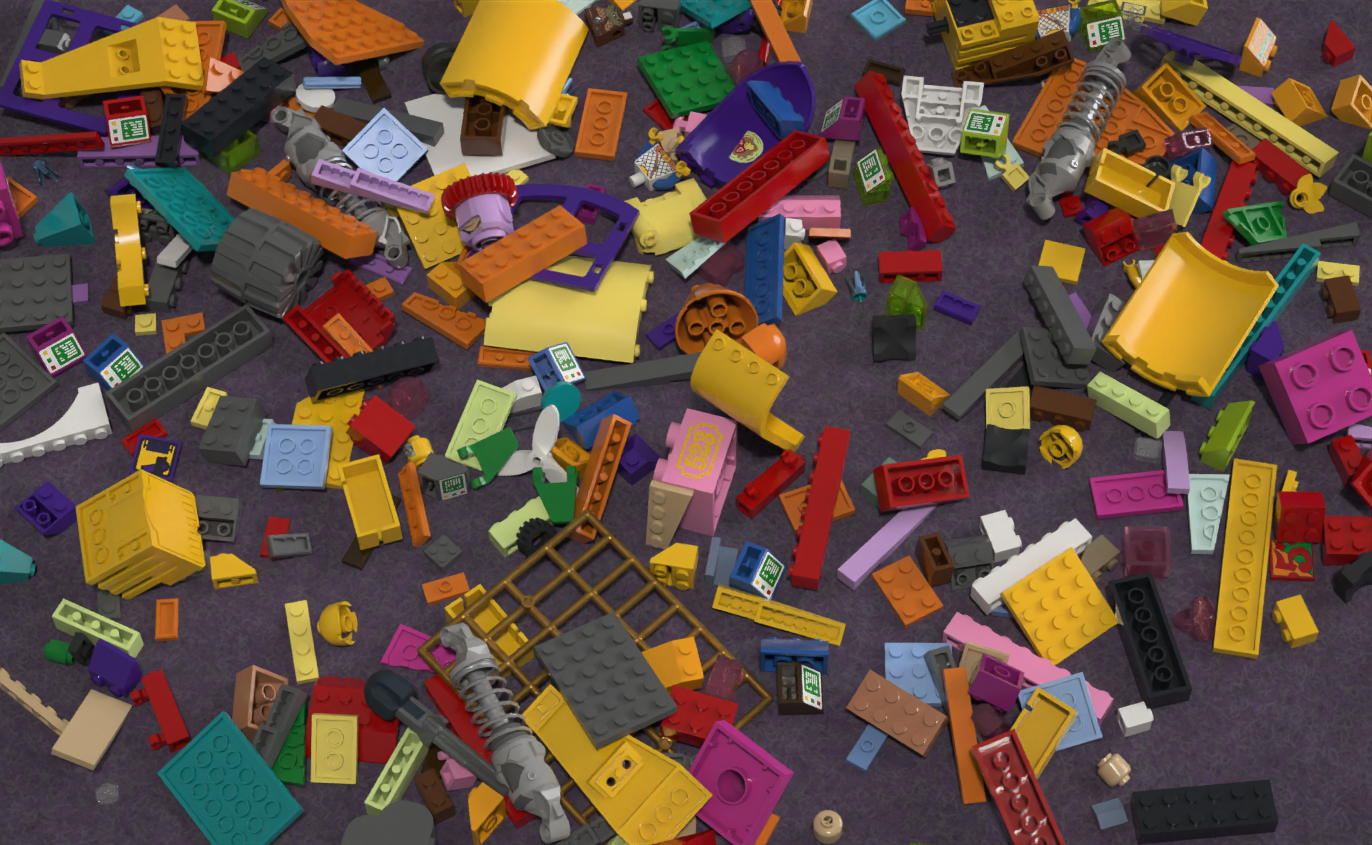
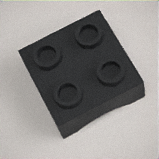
M915 314L872 316L874 361L916 359Z
M987 424L982 470L1025 475L1030 429H1005Z
M1372 550L1368 553H1361L1351 565L1347 563L1340 569L1339 578L1335 582L1334 592L1345 604L1352 600L1357 590L1364 586L1372 585Z

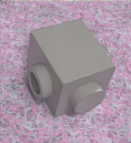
M935 158L931 160V163L926 164L938 188H945L948 184L956 182L951 162L943 158Z

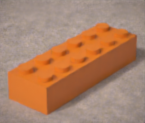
M559 205L458 263L462 282L487 303L587 244L585 225Z

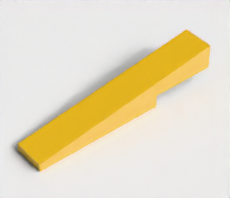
M722 584L718 585L712 608L747 617L757 623L813 639L829 641V643L838 646L841 644L846 626L844 623Z

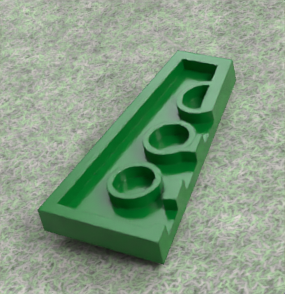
M307 699L271 768L283 784L305 787Z

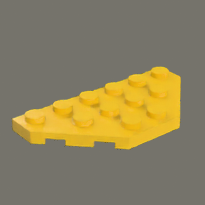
M365 390L314 403L311 402L310 396L296 404L292 425L331 426L333 429L325 484L327 488L343 489L337 465L348 463L351 460L354 443L346 433L350 427L347 423L354 414L358 416L361 413L359 408L363 403Z

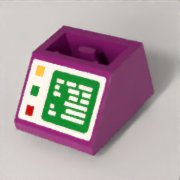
M844 97L825 112L819 136L829 140L860 141L865 120V98Z
M63 316L26 336L31 351L45 371L53 378L82 362L87 357L76 334Z

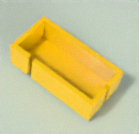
M1103 148L1093 159L1084 192L1154 226L1167 216L1175 182L1159 175L1146 187L1155 177L1156 173L1106 148Z
M379 454L337 465L360 550L378 546L379 541H383L386 544L403 539Z
M481 584L464 594L466 608L487 592ZM461 597L444 608L448 623L464 610ZM492 598L470 617L487 633L507 617V614ZM512 623L495 637L493 641L510 656L525 644L528 639ZM531 649L515 664L520 668L534 658V650ZM489 650L497 664H501L502 662ZM507 669L500 677L506 678L512 673Z
M1039 687L1036 688L1027 702V705L1032 708L1031 713L1024 708L1010 729H1015L1037 780L1079 715L1075 709Z

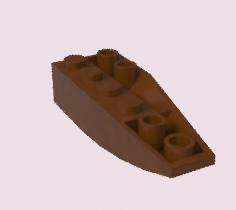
M1062 29L951 72L956 88H963L964 81L982 82L985 86L1037 77L1075 61L1070 43Z

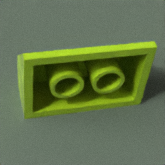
M1254 401L1228 403L1225 410H1220L1216 419L1218 422L1217 426L1212 425L1207 436L1210 438L1208 443L1203 442L1199 454H1202L1200 462L1222 472L1225 471L1250 423L1255 405Z

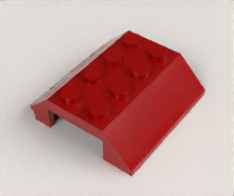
M349 269L345 270L344 273L338 271L330 278L333 287L305 310L296 305L282 317L325 363L332 362L336 357H349L322 328L338 313L372 350L387 343L396 326L394 323L396 316L387 307H384V304L374 294H371V291L361 281H358V278Z
M335 676L318 678L313 687L306 725V757L311 758L313 713L359 715L358 762L387 764L397 747L400 720L397 717L394 720H384L367 705L364 697V684L366 681L363 682L362 679L347 677L341 680L340 677Z

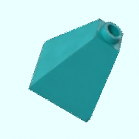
M72 192L67 194L35 226L36 233H33L36 243L38 245L42 244L44 247L96 244L88 212Z
M1 539L0 585L26 581L29 579V576L34 577L36 564L32 563L33 558Z

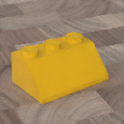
M794 242L784 252L783 296L795 316L827 304L838 293L810 246Z

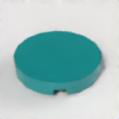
M560 381L557 382V385L550 386L545 391L540 406L543 411L547 406L555 405L559 412V422H562L576 413L580 406L581 394L572 383Z

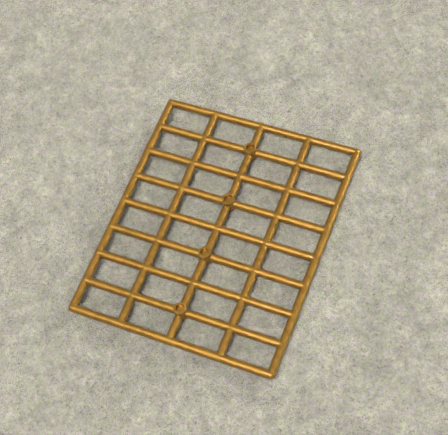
M585 510L444 626L464 622L479 639L487 644L488 649L502 662L498 665L500 668L499 676L509 669L524 685L512 698L513 702L519 703L530 693L536 698L542 692L538 686L550 676L544 669L531 680L515 663L549 634L553 638L562 635L557 628L590 600L606 615L614 612L642 652L651 649L644 639L678 612L693 627L682 639L694 637L695 639L701 635L717 651L701 665L703 675L722 658L740 674L715 697L725 700L747 681L763 698L734 723L733 727L740 731L774 701V696L590 510ZM588 521L603 537L571 564H568L554 547L584 522ZM610 543L625 560L591 587L576 570ZM547 554L562 571L532 596H525L512 582ZM633 566L648 583L616 610H613L598 593ZM570 577L585 594L550 622L535 604L566 578ZM506 588L521 605L486 633L470 616ZM655 588L667 600L670 606L639 633H636L621 616ZM523 614H531L544 628L508 656L493 639ZM439 630L418 647L417 653L458 696L461 689L455 688L449 679L456 659L443 668L428 652L441 641ZM471 688L467 692L465 691L462 695H468L473 693L474 691ZM469 698V699H461V700H462L465 704H467V702H468L471 698ZM474 701L469 706V708L478 706L479 704L476 701ZM509 704V706L504 710L505 714L509 710H511L514 707V705ZM485 713L480 714L478 718H486ZM651 725L642 728L658 745L655 750L660 753H677L672 748V745L677 740L660 736ZM635 731V732H633V733H631V734H629V735H630V736H633V735H634L636 732H638V731ZM550 751L544 756V762L547 765L555 759ZM570 777L560 786V804L581 826L586 823L590 824L591 822L588 818L597 811L591 803L585 810L580 812L564 795L576 785Z

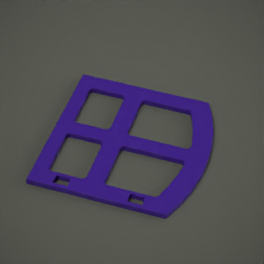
M45 0L0 91V107L89 132L97 131L98 134L106 136L107 131L103 115L97 118L60 108L59 105L63 97L44 99V101L38 102L14 95L21 81L19 64L21 60L44 62L59 56L58 54L37 49V45L52 17L80 24L67 52L89 44L96 29L118 33L123 31L120 29L121 25L131 28L138 25V23L52 0ZM63 10L74 12L72 16L62 14ZM144 88L123 90L117 99L141 96L140 92Z
M560 184L515 185L518 192V201L514 207H511V214H513L521 200L555 199L566 200L562 207L573 216H575L582 204H587L619 218L604 244L587 242L585 246L571 253L595 258L585 276L581 277L543 269L528 278L596 292L640 215L639 210L611 195L587 188ZM620 226H626L623 232L618 230ZM472 248L467 258L476 254L477 251ZM596 267L602 268L599 274L594 272Z

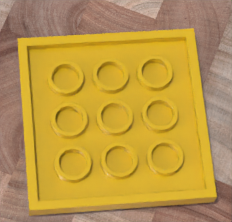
M465 163L411 185V187L435 195L428 214L395 206L424 270L460 255L465 245L461 240L457 222L445 216L441 204V194L444 189H447L448 185L458 182L460 178L471 177Z
M1072 547L1066 549L1000 593L1003 601L1038 656L1048 659L1054 666L1117 624L1115 614Z

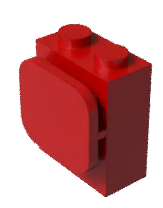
M375 395L371 400L366 399L359 408L362 412L358 416L354 414L347 423L350 427L346 433L350 436L351 441L371 456L379 454L380 459L387 464L416 426Z

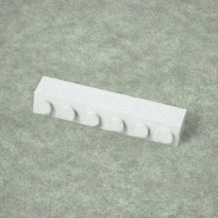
M1076 518L1070 522L1066 521L1055 532H1049L1044 535L1041 541L1035 545L1030 544L1027 546L1023 553L1010 557L1003 566L993 568L986 577L976 579L972 584L970 596L988 615L1005 604L1000 596L1001 592L1070 547L1074 549L1078 556L1091 543L1092 536Z

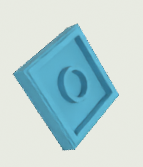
M872 0L851 13V18L874 41L906 23V19L887 0Z

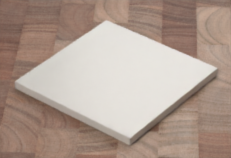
M435 93L404 102L408 114L443 123L444 134L435 147L422 143L428 148L425 156L433 176L463 163L466 164L470 175L474 176L475 174H488L489 172L493 174L496 172L499 174L507 173L511 170L521 169L556 158V155L545 149L539 142L537 131L540 128L529 130L512 113L513 110L511 108H508L503 156L462 155L460 135L465 97L450 98L447 94Z

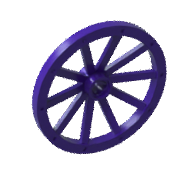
M1139 23L1137 32L1157 39L1175 51L1174 61L1193 66L1195 59H1218L1240 65L1243 58L1222 48L1150 25Z

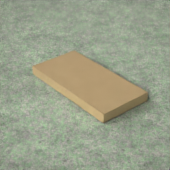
M91 689L53 746L51 754L94 770L129 716L133 705Z

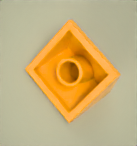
M782 0V14L780 18L786 31L806 34L813 0Z
M919 372L903 374L898 379L897 393L930 417L951 396Z
M568 437L558 438L551 451L552 457L566 472L567 466H576V471H579L580 480L584 475L590 454Z

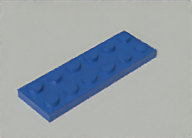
M781 214L747 227L744 296L753 304L756 310L758 326L763 323L768 326L782 321L785 217Z

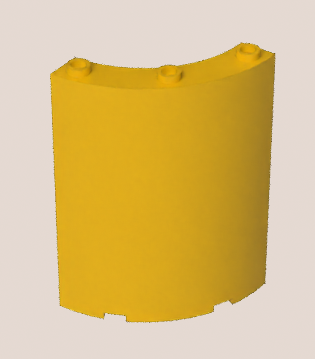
M480 0L442 77L440 85L450 98H474V95H479L499 106L506 105L513 110L512 113L529 130L546 127L589 29L573 11L557 0Z
M1188 232L1172 233L1102 340V343L1118 360L1123 358L1132 365L1130 369L1143 378L1172 391L1181 389L1186 391L1187 395L1209 397L1279 285L1268 271L1248 270L1221 260L1203 248Z

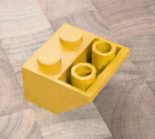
M675 543L650 559V572L665 587L670 585L676 586L679 590L694 589L698 571V546Z

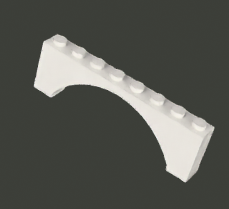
M99 383L78 388L79 393L69 410L59 421L44 432L22 441L0 443V467L9 462L18 463L27 457H40L45 452L52 450L61 451L66 446L74 444L83 445L88 440L95 438L104 439L109 434H113Z

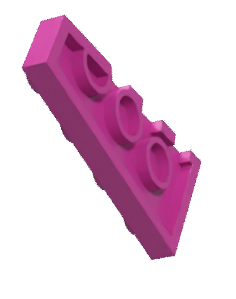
M400 624L380 662L381 665L437 674L417 653L418 647L431 638V636ZM441 641L428 651L443 668L455 660L457 654L455 649L445 647Z

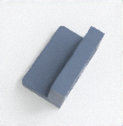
M712 537L705 572V584L729 586V577L736 564L738 549L722 547L721 538Z

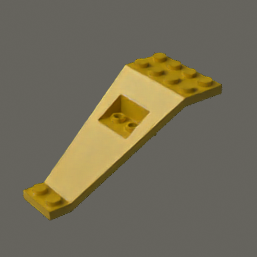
M162 17L148 20L44 62L21 60L19 64L23 97L35 99H50L157 86L202 91L204 81L196 23Z

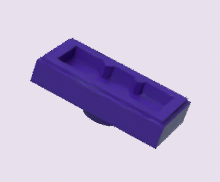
M942 291L934 305V310L972 325L981 306Z
M679 313L646 334V338L658 351L676 340L675 323Z

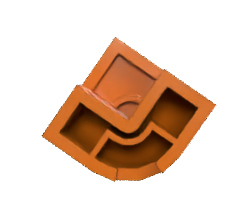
M763 323L741 337L742 346L771 365H774L777 369L784 365L787 354L786 340L774 323L768 326Z

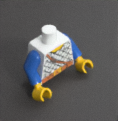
M1068 0L1072 7L1069 4L1037 10L1039 25L1035 39L1063 29L1070 42L1071 36L1075 34L1081 23L1080 7H1078V3L1081 0L1074 2Z
M653 127L649 130V137L651 139L646 141L635 159L634 170L636 174L629 177V182L633 188L644 183L649 191L655 189L670 190L680 181L682 175L687 176L690 174V169L686 167V162L679 161L675 164L659 144H655V142L663 139V133L661 132L655 137L658 131L657 128Z

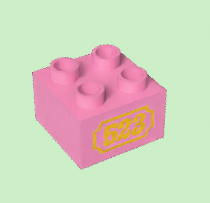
M687 408L682 424L672 422L669 427L666 447L671 449L668 459H658L653 480L695 490L678 527L713 536L737 466V420Z

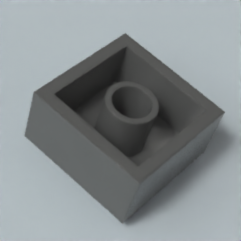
M443 534L424 550V555L435 567L444 573L463 557V552Z

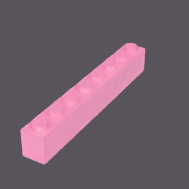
M956 612L943 631L942 641L952 643V647L961 652L964 650L966 641H970L1010 654L1007 664L1025 672L1022 686L1026 688L1071 675L1066 669L1058 668L1051 664L1048 659L1034 655L1028 648L1016 645L1008 637L996 634L990 627L978 624L968 615ZM1086 681L1100 726L1110 711L1114 698L1106 691L1092 687Z

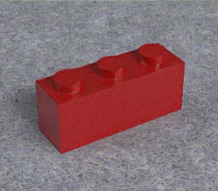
M1266 138L1251 149L1256 156L1255 160L1249 162L1257 164L1256 170L1264 176L1265 180L1270 183L1273 182L1285 195L1288 194L1290 196L1291 192L1296 189L1298 180L1302 176L1312 174Z
M941 250L885 251L878 253L879 283L942 281Z

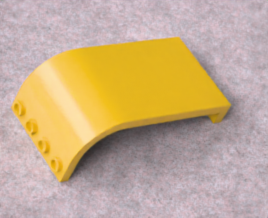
M716 329L695 364L690 380L691 390L762 438L785 450L788 449L795 452L805 438L803 434L769 412L790 376Z

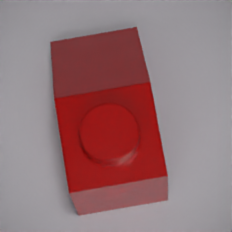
M1330 21L1322 58L1334 68L1353 59L1356 47L1334 21Z

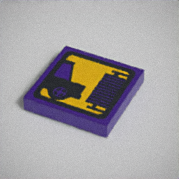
M139 434L129 474L131 475L142 469L172 483L182 442Z

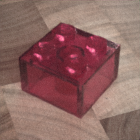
M1125 526L1122 537L1124 578L1152 572L1153 578L1168 579L1171 569L1169 527Z

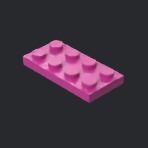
M1164 470L1089 478L1097 520L1183 510L1181 494L1167 493Z

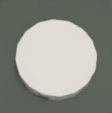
M302 83L296 89L295 101L297 104L299 102L304 110L316 113L321 105L327 108L333 107L335 93L332 89H305Z

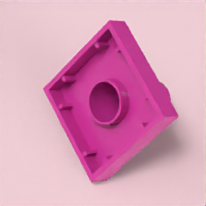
M726 720L715 721L688 771L712 794V797L695 815L733 845H754L794 772Z

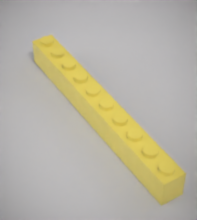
M1173 50L1163 57L1161 65L1167 62L1200 100L1261 140L1268 139L1319 178L1334 166L1338 151L1195 59L1193 66L1174 61L1176 52Z

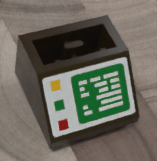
M801 662L777 663L778 714H824L822 672Z

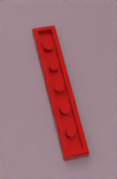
M97 131L0 138V156L100 150L104 148L105 143Z

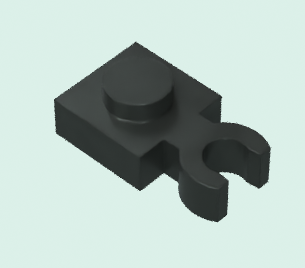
M1136 129L1120 135L1118 141H1110L1107 149H1117L1112 152L1118 155L1125 151L1128 156L1146 149V143Z
M75 632L68 652L77 663H82L83 666L88 667L94 650H90L92 643L84 633Z

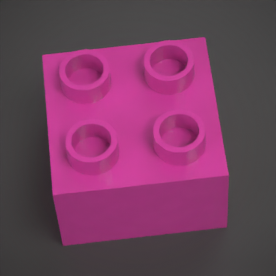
M1352 330L1333 333L1259 365L1292 445L1309 444L1372 416V377Z

